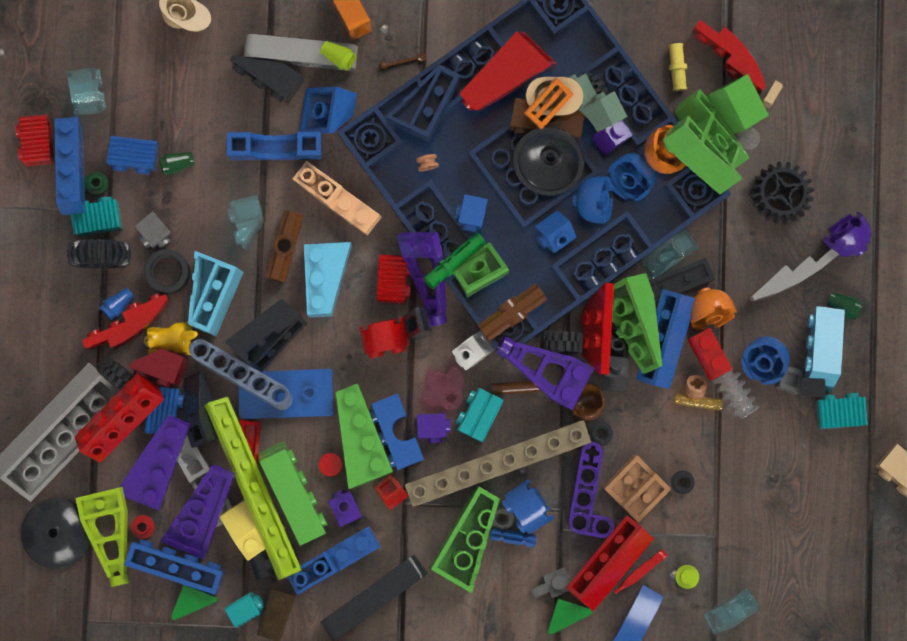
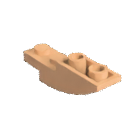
M308 161L303 164L293 177V180L312 196L367 236L381 219L380 214L350 194L340 184Z

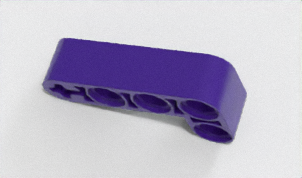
M591 442L584 445L580 451L568 517V527L574 533L606 538L613 532L612 521L607 517L592 514L603 450L598 443ZM591 446L594 447L595 452H598V455L592 458L591 463H596V468L590 465H582L583 461L587 463L589 460V455L585 454V451L589 450ZM585 469L593 472L594 478L590 483H586L581 479V473ZM579 493H586L589 496V503L586 506H580L577 503ZM576 516H581L585 520V526L580 530L575 529L572 524ZM600 520L606 521L608 524V531L604 534H600L596 530V524Z

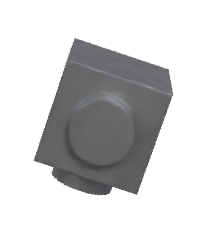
M151 212L135 225L141 233L139 239L146 248L151 246L156 251L158 248L160 250L164 249L171 243L170 239L173 235L154 212Z

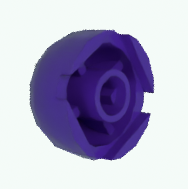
M856 212L857 216L854 217L851 214L846 215L829 229L832 232L829 237L824 236L823 242L829 249L839 253L838 256H860L867 250L872 232L871 226L862 213Z

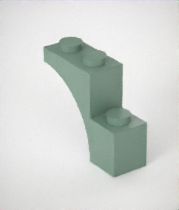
M576 74L568 77L578 82L582 88L583 101L578 110L590 120L597 132L627 117L615 91L608 95H605L604 91L596 94L586 74L578 78Z

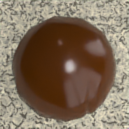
M586 383L573 410H571L575 418L581 421H594L603 413L605 398L600 387L593 383Z

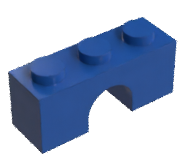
M395 394L373 403V409L369 412L374 424L379 422L382 431L378 432L382 445L387 444L391 453L387 454L391 467L396 466L399 471L424 461L416 438L401 441L394 436L393 427L395 423L407 417L399 395Z

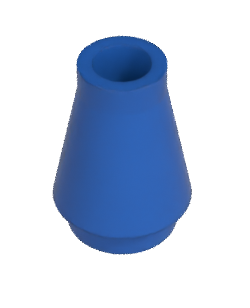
M125 287L122 291L102 301L103 304L99 308L110 321H113L121 316L135 297Z

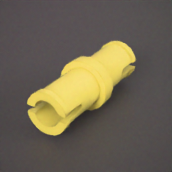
M683 43L669 44L671 65L668 67L672 74L673 91L687 90L685 74L687 64L684 63Z

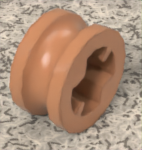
M436 154L417 158L416 163L420 164L418 171H428L439 167V163L435 162Z
M692 375L687 379L685 392L691 398H702L706 393L708 383L704 377ZM693 385H698V388L700 387V389H695V386Z

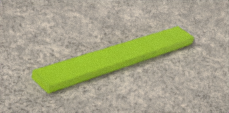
M228 396L207 403L205 408L233 473H235L236 481L278 580L300 572L301 567Z

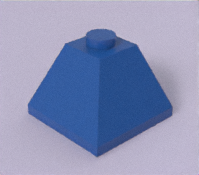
M339 87L306 88L299 132L334 133L354 116L357 93Z

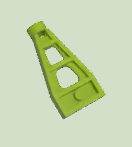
M123 487L75 498L80 521L109 578L111 587L130 583L127 566L124 565L127 558L128 509ZM113 515L115 517V532L111 536L104 537L99 533L95 524L96 519L101 516ZM115 540L118 543L119 556L117 559L110 560L107 558L103 545L105 542ZM116 571H118V572H120V575H119V576H115L114 573H115Z

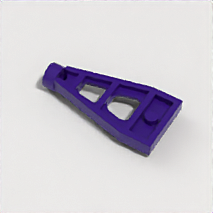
M402 232L397 235L403 260L407 262V269L425 308L428 310L431 326L444 324L447 322L445 313V279L436 286V296H431L423 279L427 274L422 273L417 263V258H429L432 262V270H434L439 265L438 262L444 260L438 232Z
M506 336L503 337L496 350V353L510 361L549 399L569 410H573L594 369L574 357L517 343ZM526 353H531L541 358L536 371L530 370L522 363ZM548 363H555L564 367V373L557 385H551L542 375Z

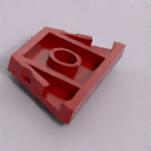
M603 283L583 307L580 317L583 334L581 355L599 374L609 375L614 283Z

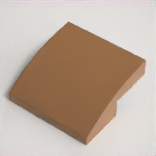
M636 454L602 487L638 523L671 490Z

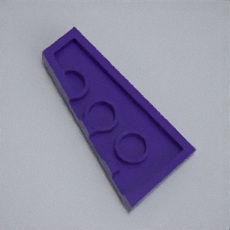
M213 464L160 541L204 559L235 473Z

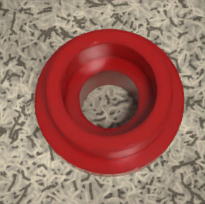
M140 515L131 523V531L139 539L149 538L154 533V521L148 516ZM142 522L147 526L144 532H141L138 528Z

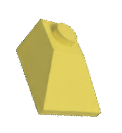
M242 500L220 515L221 521L247 561L265 550L245 500Z

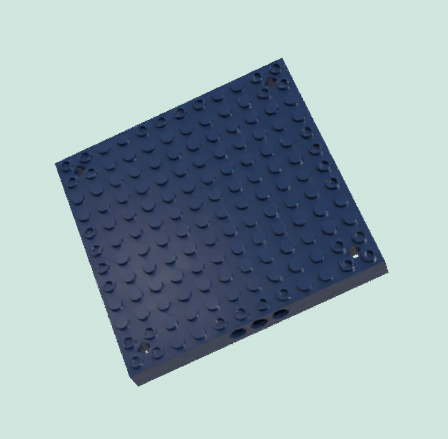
M521 0L337 131L341 141L408 232H438L444 260L474 234V232L462 230L463 226H459V219L455 218L457 205L463 204L464 195L488 199L482 230L477 229L476 232L483 237L486 244H492L508 267L509 273L469 297L465 295L454 274L451 277L445 278L446 285L477 327L480 322L495 313L499 306L510 298L517 297L534 283H536L547 298L542 305L528 313V316L523 321L514 326L512 333H508V331L502 332L489 342L495 352L504 336L514 340V342L527 344L541 334V332L592 297L603 283H611L731 195L729 190L719 194L688 166H685L682 170L670 174L655 171V185L649 194L639 201H634L635 199L631 198L626 200L614 191H608L609 198H613V207L610 220L606 221V223L588 222L579 214L577 206L573 205V194L578 191L580 184L584 180L598 176L610 178L608 169L616 159L627 153L644 155L646 139L652 132L665 125L674 126L678 123L587 0ZM555 2L563 4L562 10L554 8ZM516 31L525 32L558 64L554 69L538 78H568L574 74L578 77L584 73H592L593 77L597 75L599 77L598 82L603 81L605 83L602 85L603 89L607 88L608 90L605 95L615 91L627 115L622 121L633 135L620 148L604 156L592 140V137L597 133L595 127L589 119H584L581 138L578 142L584 154L583 173L573 188L559 195L548 196L531 191L519 180L514 169V151L518 142L523 137L514 134V131L510 130L515 98L527 100L526 92L531 82L482 110H475L474 108L472 111L469 110L461 102L463 98L459 95ZM438 65H441L459 74L460 82L429 143L387 123L386 116ZM541 115L539 118L543 120L547 115ZM554 115L549 122L556 121L560 115ZM369 135L371 138L375 136V143L372 145L370 142L366 144V137ZM553 153L547 154L550 159L555 158ZM436 154L435 162L439 163V167L428 171H418L420 164L416 163L417 158ZM693 186L701 189L700 196L697 194L694 196L691 193ZM558 211L570 221L577 237L556 253H553L549 248H543L536 238L539 235L535 226ZM497 353V355L500 357L502 361L506 359L505 357Z

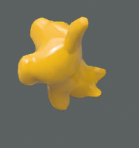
M188 322L175 323L169 328L150 327L146 331L147 336L144 339V343L149 347L148 354L164 349L187 356L190 355L189 347L191 340L197 337L198 333L191 331L192 326Z

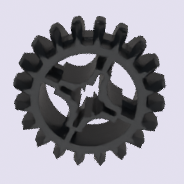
M781 161L777 162L776 169L772 164H769L767 166L768 171L761 169V176H755L754 180L758 184H752L751 186L752 190L758 191L751 194V199H758L753 204V207L761 206L762 209L759 210L758 214L762 215L766 212V221H769L773 216L774 224H778L780 218H782L784 225L788 224L789 218L792 222H796L797 215L801 218L805 216L803 209L808 211L811 208L806 202L814 200V197L807 195L814 192L813 187H807L812 180L803 179L807 174L806 171H803L801 174L797 173L800 168L798 165L791 170L790 162L786 163L785 168H783ZM779 175L787 176L796 183L787 184L782 178H779ZM772 178L773 192L765 197V184L768 179ZM780 189H781V191H785V190L788 191V190H790V191L785 195L786 198H784L783 195H780V196H779V195L775 196V195L780 191ZM800 190V201L797 207L793 209L791 195L795 191ZM778 202L786 211L777 210L769 203Z
M100 239L77 240L68 244L67 258L68 263L77 268L116 269L125 268L130 265L131 251L130 245L122 241Z

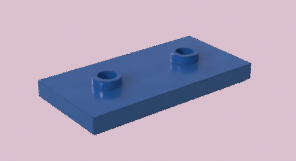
M332 369L262 371L261 373L284 385L292 394L293 403L286 410H278L238 387L239 419L334 416ZM238 372V379L244 378L246 372ZM259 382L256 385V390L264 389L266 382ZM279 393L275 398V402L283 401L286 396L285 393Z

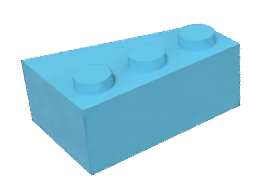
M351 242L304 245L306 301L309 318L333 316L347 261L352 249Z
M195 251V268L192 275L193 290L190 297L188 324L217 337L244 272L235 266Z
M816 306L814 313L809 314L808 328L811 329L806 342L808 354L805 361V378L825 379L826 392H832L841 375L845 310Z

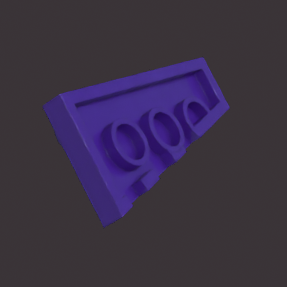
M170 415L166 417L119 486L123 487L126 498L159 511L190 423Z

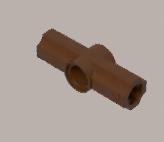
M284 210L278 234L273 243L274 248L265 278L282 283L286 282L292 257L296 251V243L304 215ZM283 241L291 243V248L287 252L279 251V244Z
M534 283L517 297H512L499 306L497 311L480 322L478 327L490 342L509 327L513 328L528 316V313L542 305L547 298L536 283Z

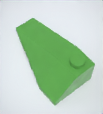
M646 273L627 277L614 284L612 322L618 329L616 334L619 338H624L629 346L628 351L642 373L645 374L662 367L655 299Z

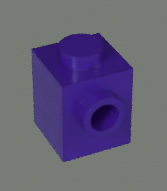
M621 120L597 132L592 137V140L602 154L607 156L620 148L633 135Z
M445 413L417 415L418 439H428V443H442V438H447L446 433H451L450 418L446 419Z
M343 489L331 495L333 499L328 502L340 527L363 517L351 491L346 493Z

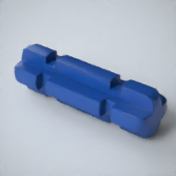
M499 528L491 529V540H503L505 543L525 544L527 547H535L537 539L535 535H524V533L510 530L501 531L502 529Z

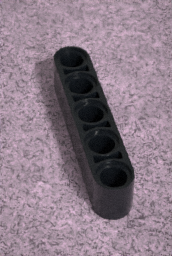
M414 554L320 623L330 638L335 641L428 573Z

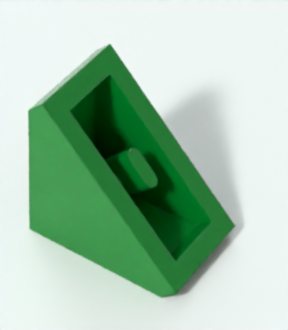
M183 585L171 617L173 621L220 600L214 594Z
M557 598L547 631L549 635H552L593 613L589 608Z

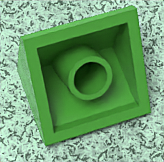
M748 74L706 95L733 134L744 131L769 116Z
M491 243L482 246L454 270V276L467 297L509 273L508 267Z

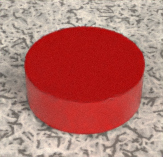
M334 453L323 455L319 461L320 471L329 477L338 475L343 468L341 458Z

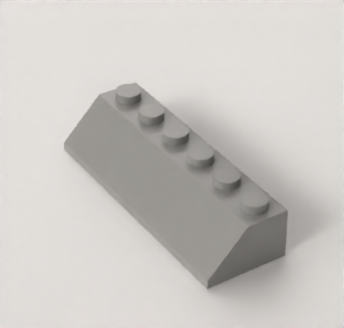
M88 363L0 454V479L31 502L79 452L74 436L120 390L104 378L92 364Z

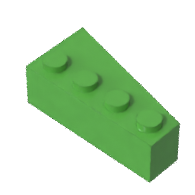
M358 383L337 391L336 399L348 489L351 490L391 474L393 470Z
M282 441L259 452V462L299 545L301 546L326 534L324 526L328 524L323 513H317L314 505L318 503L313 492L308 493L305 484L308 482L302 470L298 471L295 465L297 459L292 449L288 450L285 441Z
M477 485L428 566L434 572L470 593L473 592L474 582L480 568L481 558L500 499Z

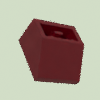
M159 349L131 362L129 368L135 370L134 375L139 373L151 380V377L157 378L156 383L173 388V385L180 387L189 360L175 353Z

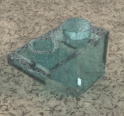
M257 194L231 201V209H227L230 222H235L237 231H234L237 245L241 244L244 250L249 249L265 221Z
M748 588L704 613V616L714 635H717L737 626L760 610Z

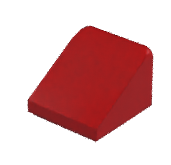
M392 473L373 487L389 510H392L408 498V494Z

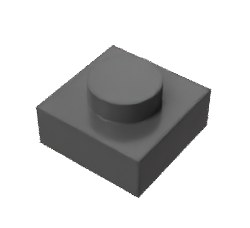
M789 366L782 380L775 384V388L793 395L799 394L804 371Z

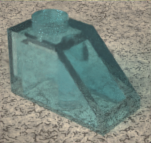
M685 229L671 237L641 261L653 278H656L691 255L699 247Z

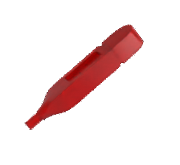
M663 548L629 574L621 585L614 590L615 594L633 585L664 560L668 555Z

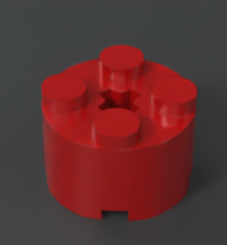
M403 317L399 318L400 322L398 323L396 318L370 323V325H367L368 329H365L364 325L359 326L364 354H368L369 359L383 356L384 351L392 350V354L407 350L410 340L408 339Z

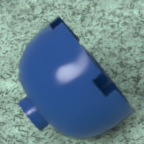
M627 153L616 159L608 169L613 191L623 199L631 198L635 199L634 201H639L645 198L655 185L656 172L646 162L644 155Z
M605 176L590 177L580 184L577 192H574L573 205L577 206V210L583 219L592 223H606V221L610 220L613 198H609L608 191H613L611 179Z
M769 336L758 337L751 341L744 350L741 359L742 368L746 375L752 380L755 378L761 381L760 384L764 385L775 384L782 380L788 371L790 363L789 351L783 342Z

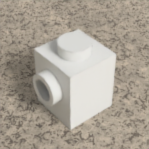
M480 331L455 348L452 353L455 355L456 362L467 370L493 352L494 348Z

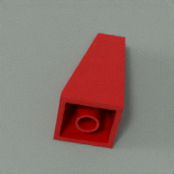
M516 31L459 93L463 98L461 102L471 111L473 108L475 110H482L551 71L558 64L525 32Z

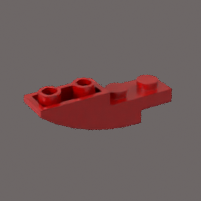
M700 20L692 31L695 34L694 37L700 43H707L714 48L713 52L720 58L726 57L728 59L724 68L731 78L737 80V78L739 79L748 74L760 95L766 85L763 75L748 49L725 26L720 33H717Z
M161 293L150 296L148 298L149 301L140 305L137 302L127 306V311L122 313L125 322L122 323L121 320L109 324V329L100 332V329L86 334L87 338L82 340L85 349L90 351L109 343L110 347L115 350L131 342L145 332L160 317L170 302L169 297L166 294L162 296Z

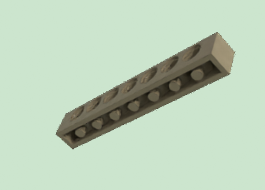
M584 420L407 483L405 487L411 504L415 507L591 443V439Z

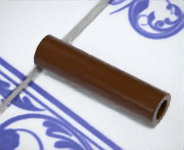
M531 381L491 383V394L493 395L539 392L538 387Z

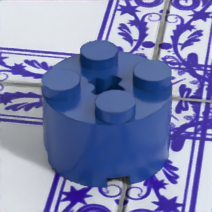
M527 479L504 495L505 500L502 503L509 513L512 512L518 520L515 523L520 531L532 534L552 521L554 516L553 514L548 516L549 506L536 487L532 489L528 486L532 482Z

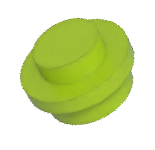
M683 565L676 571L675 579L680 587L690 589L697 585L699 573L695 567Z

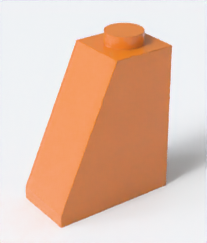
M331 0L351 41L372 32L371 21L360 0Z

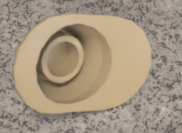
M159 0L162 17L172 28H183L188 31L198 32L206 29L211 22V14L208 9L196 0Z
M541 77L530 83L526 92L529 106L555 78H558L574 94L555 115L572 114L582 104V88L572 78ZM556 85L533 111L537 113L559 87ZM563 91L542 115H548L566 93Z

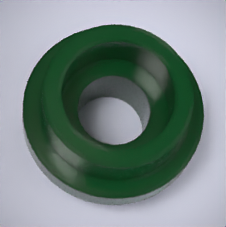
M92 172L85 179V187L93 195L103 194L109 185L107 177L101 172ZM95 179L100 180V185L97 187L92 185Z

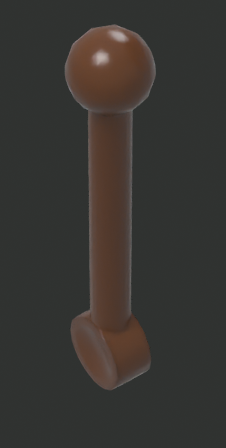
M419 53L416 57L390 63L381 62L379 69L385 71L389 67L415 61L422 63L426 60V55Z

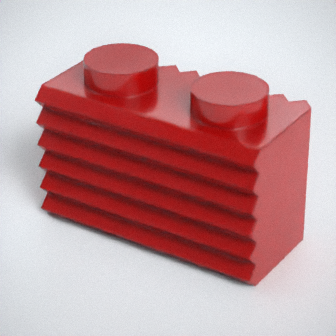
M47 115L19 117V124L15 125L16 136L21 140V147L17 148L19 161H22L28 167L54 164L50 118Z
M379 255L377 303L405 305V300L410 299L411 285H406L407 276L411 275L407 269V262L403 260L402 256Z
M711 328L700 332L688 340L709 381L727 373L733 367L727 361L728 358L725 357L726 354L723 353V349H720L721 345H718L719 341H716L717 337H714Z

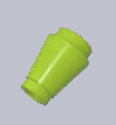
M325 41L320 49V53L340 70L345 69L348 71L356 60V54L353 53L352 49Z

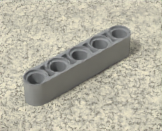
M247 34L245 36L243 54L245 58L284 63L286 65L340 70L320 53V49L325 41ZM330 42L353 50V53L356 54V60L348 71L356 70L358 46L348 43Z

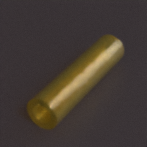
M676 393L674 405L722 411L723 400L707 397L694 399L686 394Z

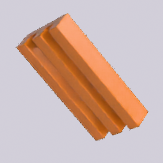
M555 78L526 109L524 114L541 130L574 94L558 78ZM557 85L559 89L539 109V111L535 115H533L531 112ZM564 91L566 95L563 97V99L551 110V112L542 121H540L538 118Z

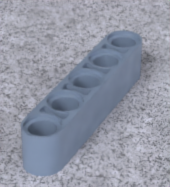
M197 339L191 343L189 353L200 365L278 410H286L292 405L293 396L284 385L203 339ZM202 348H207L206 354L198 357V351ZM221 359H226L225 366L217 368V363ZM246 370L244 378L236 379L239 371ZM259 382H266L264 389L256 390V385ZM279 393H285L286 396L283 401L275 402V398Z

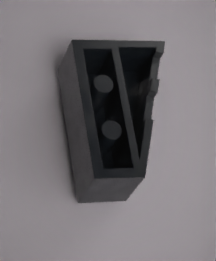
M281 298L227 339L225 343L252 368L262 372L308 323Z

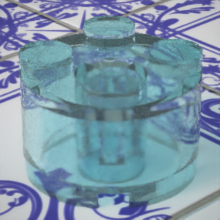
M88 67L68 70V84L74 117L102 113V110L106 109L104 92H99L98 87H103L100 69Z

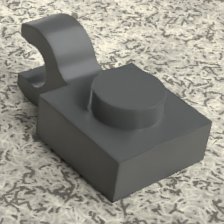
M565 567L542 576L545 583L530 589L533 598L548 592L551 598L568 592L566 587L571 581Z

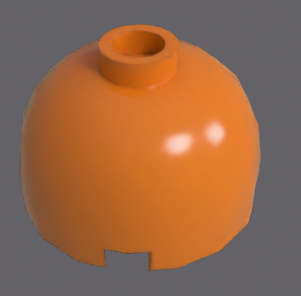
M665 125L656 129L647 137L644 145L646 162L659 173H674L686 166L674 153H670L664 145L663 138L666 132L673 127L672 125Z
M703 288L694 297L696 299L692 306L690 323L696 331L706 330L705 326L714 324V328H717L731 321L735 317L734 312L737 313L732 299L725 292L718 289Z

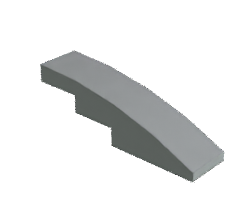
M830 249L817 262L809 256L793 271L785 265L749 300L755 302L799 284L822 269L839 253Z
M186 436L178 463L195 490L209 471L210 466L199 448L191 447L188 436ZM228 497L226 498L221 515L233 507ZM220 518L216 527L223 524Z

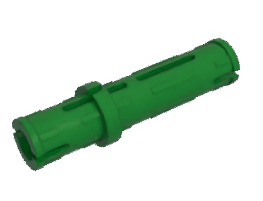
M475 232L449 257L438 262L439 265L423 278L425 283L431 289H434L446 277H451L457 267L486 244L483 237Z

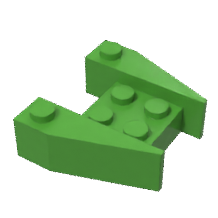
M698 89L678 104L675 111L678 123L666 132L663 142L670 153H674L679 160L716 192L722 194L742 180L741 175L735 168L747 161L749 156L716 107Z

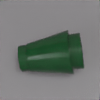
M192 152L164 154L163 157L159 158L164 176L168 174L172 176L195 165Z
M832 292L827 305L834 309L845 310L844 316L850 320L852 318L856 320L864 303L860 302L859 298Z

